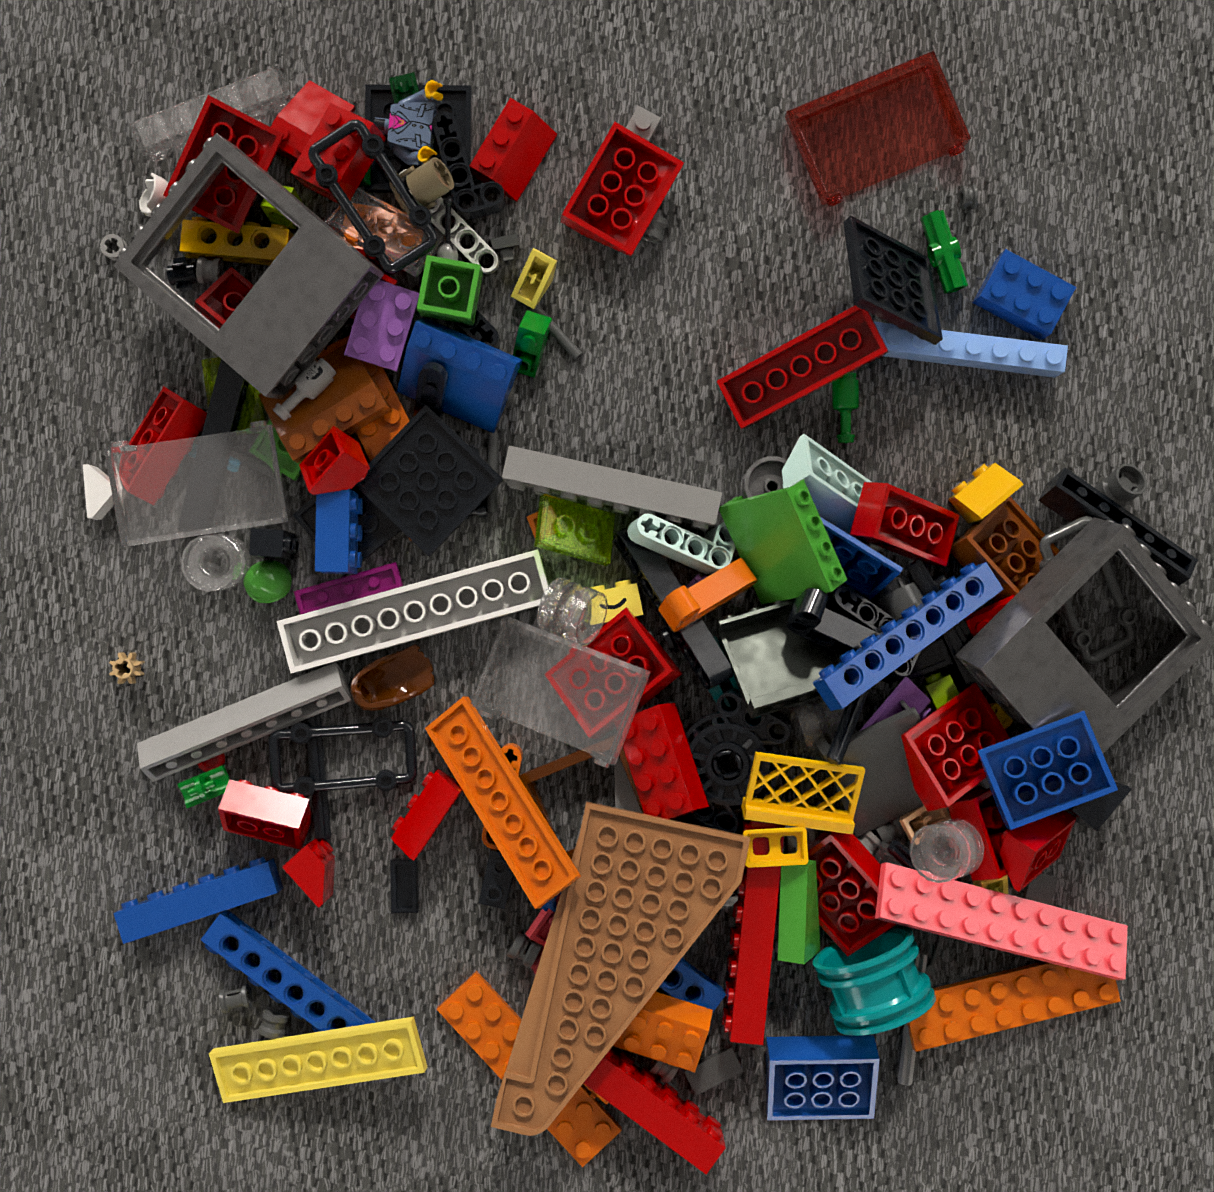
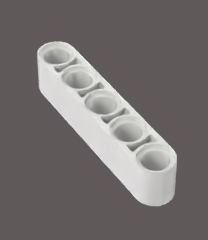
M440 197L436 200L437 205L429 211L431 213V222L445 235L442 221L445 217L446 206L443 204V198ZM415 199L418 205L423 206ZM451 208V216L455 217L456 224L451 229L450 241L474 264L480 265L481 257L484 254H491L494 257V264L490 268L482 267V270L485 274L494 273L500 264L498 255ZM465 235H472L475 238V244L470 249H464L461 245V240Z

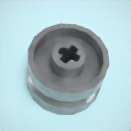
M767 456L757 460L744 474L739 484L738 496H743L745 499L783 489L782 469L787 460L775 456Z

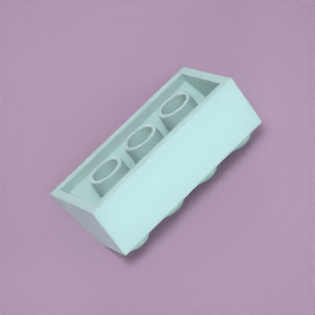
M803 434L799 437L782 469V486L787 488L804 479L819 515L850 535L864 482L871 481L810 437Z

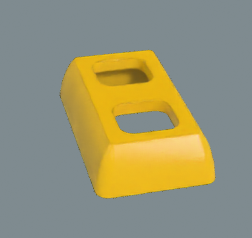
M804 827L754 829L743 832V835L750 837L745 862L748 868L806 865L808 863L807 830ZM782 836L796 837L797 851L795 853L783 854L781 852L780 839ZM767 837L769 839V853L767 855H755L753 853L754 838Z

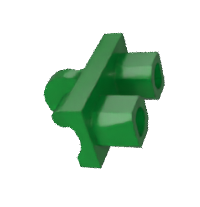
M222 765L180 782L177 785L188 809L224 794L230 778L225 766Z

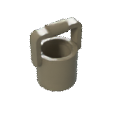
M436 157L431 158L416 169L414 166H411L399 174L401 179L406 176V182L411 194L420 204L426 206L428 210L437 205L435 200L454 188L451 173L445 164ZM389 183L390 188L395 194V199L401 206L402 210L404 209L407 215L409 216L410 211L408 210V208L406 207V205L404 204V202L402 201V199L400 198L392 184Z

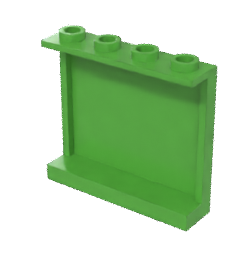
M804 479L790 487L745 499L743 496H738L719 507L721 516L740 558L744 559L758 579L753 587L761 604L798 598L808 588L819 589L825 593L832 592L847 581V577Z

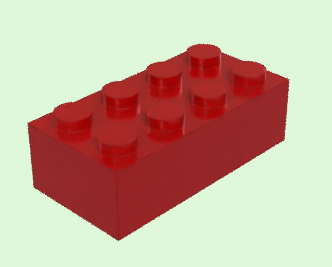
M864 482L850 535L914 561L921 559L924 564L946 567L960 515L891 484Z
M675 703L658 704L615 722L644 814L673 820L709 807Z

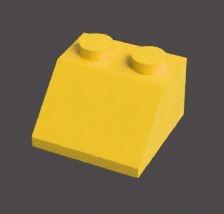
M984 463L972 473L974 476L972 480L968 483L962 481L951 490L954 495L948 500L967 523L982 520L1024 484L998 464L993 463L986 466Z

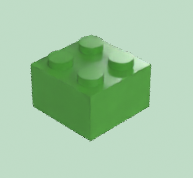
M427 255L417 304L419 314L424 317L474 326L483 278L481 265Z

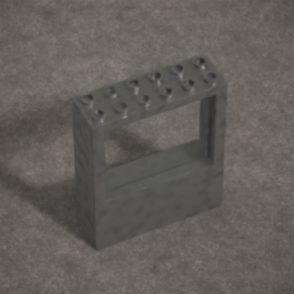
M216 133L214 137L206 140L200 155L189 162L185 169L186 173L182 178L171 185L165 200L154 207L148 222L137 229L134 234V240L130 245L119 252L118 260L113 266L265 397L283 400L294 387L295 379L319 356L384 273L237 146ZM227 166L299 229L219 329L147 266L223 168Z
M1094 517L955 655L1023 733L1085 711L1101 751L1104 753L1214 644V636L1210 632L1212 630L1210 625L1195 614L1196 608L1190 602L1183 599L1180 595L1182 593L1181 589L1167 579L1165 569L1151 559L1150 550L1135 539L1134 536L1136 534L1134 530L1127 524L1123 523L1121 525L1109 519L1102 520ZM1117 552L1179 629L1124 684L1108 697L1045 622Z

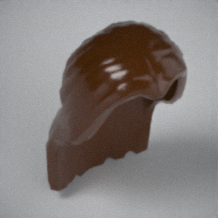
M413 644L401 651L372 661L361 669L351 682L350 692L353 700L363 710L376 711L397 705L422 694L434 685L431 660L424 657L425 654L419 651L420 647L417 644Z

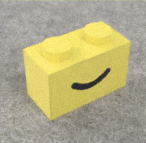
M629 579L615 582V588L605 589L604 585L590 587V593L584 595L591 626L609 622L626 607L635 617L643 615L637 583L631 584Z

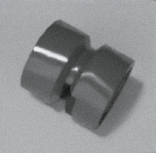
M1122 464L1110 473L1108 477L1099 482L1095 488L1124 508L1130 501L1146 490L1147 480L1143 472L1135 465Z

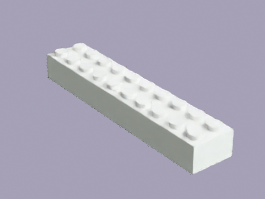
M537 549L279 620L277 625L290 673H298L553 602L541 555Z

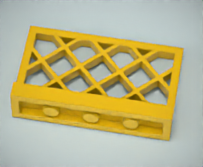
M755 751L746 796L743 797L741 805L744 819L853 834L855 827L853 819L865 775V768L846 764L837 766L825 761ZM760 762H772L776 769L763 776L759 771ZM791 766H800L803 773L790 780L784 771ZM820 769L827 770L831 776L817 784L811 775ZM781 773L787 783L774 791L768 781ZM847 773L856 774L855 782L844 788L839 778ZM808 777L814 787L801 795L795 785ZM835 781L841 791L828 798L822 789ZM763 784L771 792L763 799L753 797L754 790ZM792 788L798 797L791 802H783L779 795ZM817 792L825 800L817 806H811L806 801V799ZM844 796L850 801L848 811L836 809L833 803Z

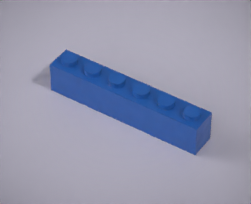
M262 856L249 861L250 866L240 869L239 865L224 869V875L214 877V873L198 878L199 883L189 886L187 881L173 886L172 892L164 894L163 890L147 895L148 900L138 903L136 898L122 903V909L113 914L123 944L278 893L283 889V885L274 858L265 860V857Z

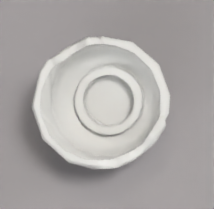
M151 173L154 179L145 180L147 189L143 192L139 201L141 212L151 217L154 207L165 200L166 197L163 194L169 183L154 173Z

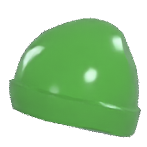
M267 560L258 562L249 568L244 577V587L247 594L259 603H272L284 598L292 584L290 571L285 565L277 561Z

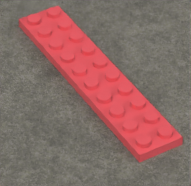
M887 862L881 864L875 919L1115 980L1126 979L1127 925Z

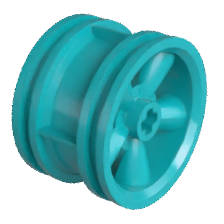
M895 925L850 956H847L836 943L824 948L815 956L813 966L815 971L818 972L819 983L830 988L834 997L829 1010L838 1032L844 1035L862 1036L888 1031L915 1020L934 1005L936 995L931 987L930 978L927 974L918 972L914 961L919 954V948L914 941L912 929L906 926Z

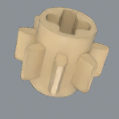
M124 652L118 653V660L109 662L113 665V671L109 675L118 677V684H124L126 679L130 684H135V677L145 674L141 671V665L145 662L135 659L137 653H130L127 657ZM124 664H127V667L130 669L129 673H126L127 669L123 668Z

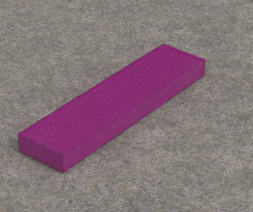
M397 562L293 592L301 615L403 587V582Z

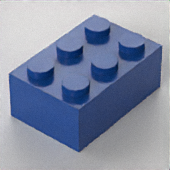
M1005 249L996 258L972 303L1032 336L1043 340L1054 330L1076 287Z
M350 489L316 494L315 572L325 574H357V568L362 566V553L358 552V541H362L363 531L362 525H358V514L362 515L363 500L359 498V494Z

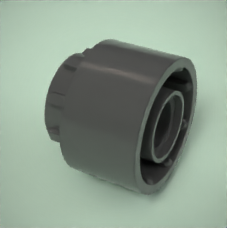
M905 575L892 580L878 593L880 599L876 603L880 609L896 620L902 618L900 613L912 605L919 606L922 603L920 599L924 595L917 583H912L910 577Z

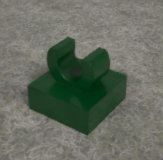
M415 72L389 78L394 104H398L400 100L419 92Z

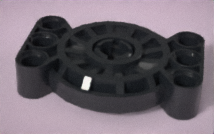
M728 688L724 690L717 700L718 711L703 716L686 733L687 741L691 733L695 737L689 747L708 805L710 806V811L698 810L687 815L709 828L735 833L742 819L741 805L743 797L746 796L755 751L781 755L778 744L784 743L789 738L792 731V722L786 715L778 711L761 716L759 721L751 720L739 689ZM733 697L737 702V707H728L724 702V698ZM712 719V722L705 727H700L702 723ZM781 724L784 726L786 733L776 734L772 729V725ZM731 752H734L738 767L733 769L725 767L721 762L722 755H730ZM760 762L759 771L763 776L776 769V767H772V762ZM779 775L774 777L772 781L771 787L773 789L775 788ZM765 784L754 790L753 797L757 796L763 799L771 792L768 789L766 790ZM722 816H730L734 820V824H725Z

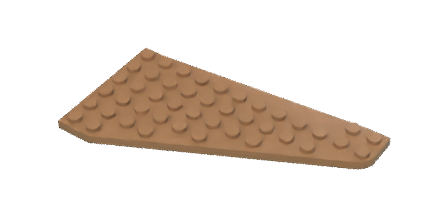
M586 802L580 834L571 859L581 877L561 892L496 1099L491 1127L533 1136L542 1133L552 1124L740 885L750 842L749 836Z

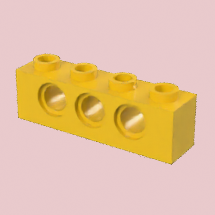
M192 217V220L182 221L179 251L187 258L198 259V257L204 256L208 260H213L217 257L227 262L271 265L294 235L284 225L272 224L271 227H261L259 223L245 222V225H243L238 234L216 222H208L206 218ZM216 234V240L213 243L207 244L208 236ZM238 236H243L242 243L238 246H233L234 239ZM263 239H270L269 245L266 248H259V243Z

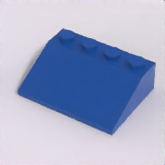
M425 317L417 320L406 348L397 392L416 399L418 376L423 365L428 362H436L442 365L448 373L443 411L491 433H495L522 359Z
M820 517L847 577V581L844 582L846 585L872 599L903 570L901 566Z
M1085 711L977 751L1005 828L1009 830L1118 790Z
M874 1035L766 1037L767 1120L874 1119L880 1060Z

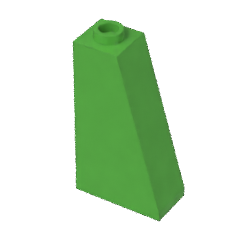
M809 859L806 865L781 866L778 960L805 964L820 951L816 860Z

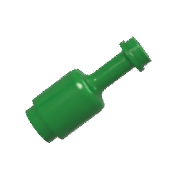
M849 373L832 382V407L840 412V435H836L838 443H854L855 435L851 434V412L859 407V380L856 379V373Z

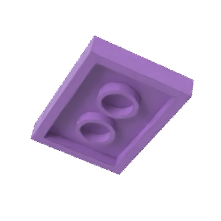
M379 280L358 306L344 355L397 372L417 307L419 293Z

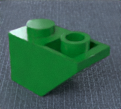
M526 311L518 327L513 356L522 359L518 373L535 378L548 339L552 318L532 311Z

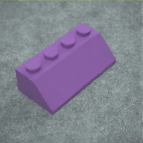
M905 677L861 730L903 711L899 702L901 700H904L910 708L914 707L920 719L923 720L932 710L928 707L931 700L909 678Z

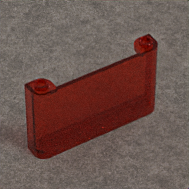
M934 51L786 111L785 119L822 205L828 204V207L841 203L845 196L944 155L956 156L965 150L964 146L971 139Z

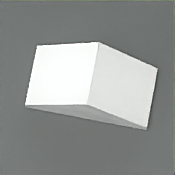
M84 464L83 474L87 518L102 520L124 494L125 490L98 467Z

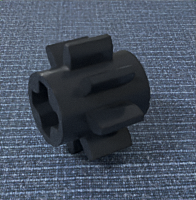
M186 257L173 258L174 264L167 266V277L170 285H176L180 292L193 290L192 284L198 283L196 263H190V260H187Z

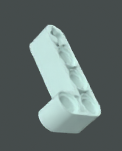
M643 514L631 522L627 530L628 536L633 542L707 575H712L729 565L735 550L734 542L725 522L709 530L706 537L703 538L657 516ZM719 532L723 534L725 541L720 538ZM664 534L670 538L671 544L665 541ZM688 545L693 548L694 555L689 552ZM712 556L716 558L717 565L713 563Z

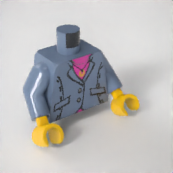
M434 80L428 81L425 89L400 100L398 104L391 105L389 119L376 117L374 119V124L382 134L388 135L387 143L390 149L393 150L394 155L409 166L422 165L433 158V155H437V152L434 151L435 132L433 119L438 111L435 102H432V100L441 101L443 94L436 92L439 87H442V84Z

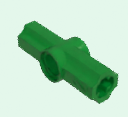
M944 210L930 212L920 219L928 242L927 254L932 267H936L944 294L957 292L968 286L960 262L961 249L956 237H952Z

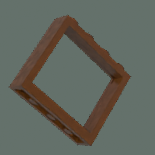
M619 734L519 775L522 783L554 833L555 830L535 780L613 748L617 750L640 809L644 814ZM575 847L566 851L570 859H572Z

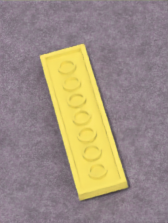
M414 1017L214 1048L209 1053L223 1103L425 1073L427 1069Z

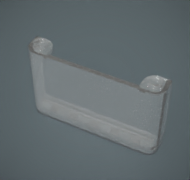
M256 421L250 423L251 428L241 431L143 445H129V441L125 440L112 442L111 448H104L121 547L289 522L273 425H267V421Z
M504 615L471 705L479 709L478 713L481 716L493 719L494 715L504 717L590 753L595 758L593 761L595 764L609 768L610 764L616 765L651 671Z

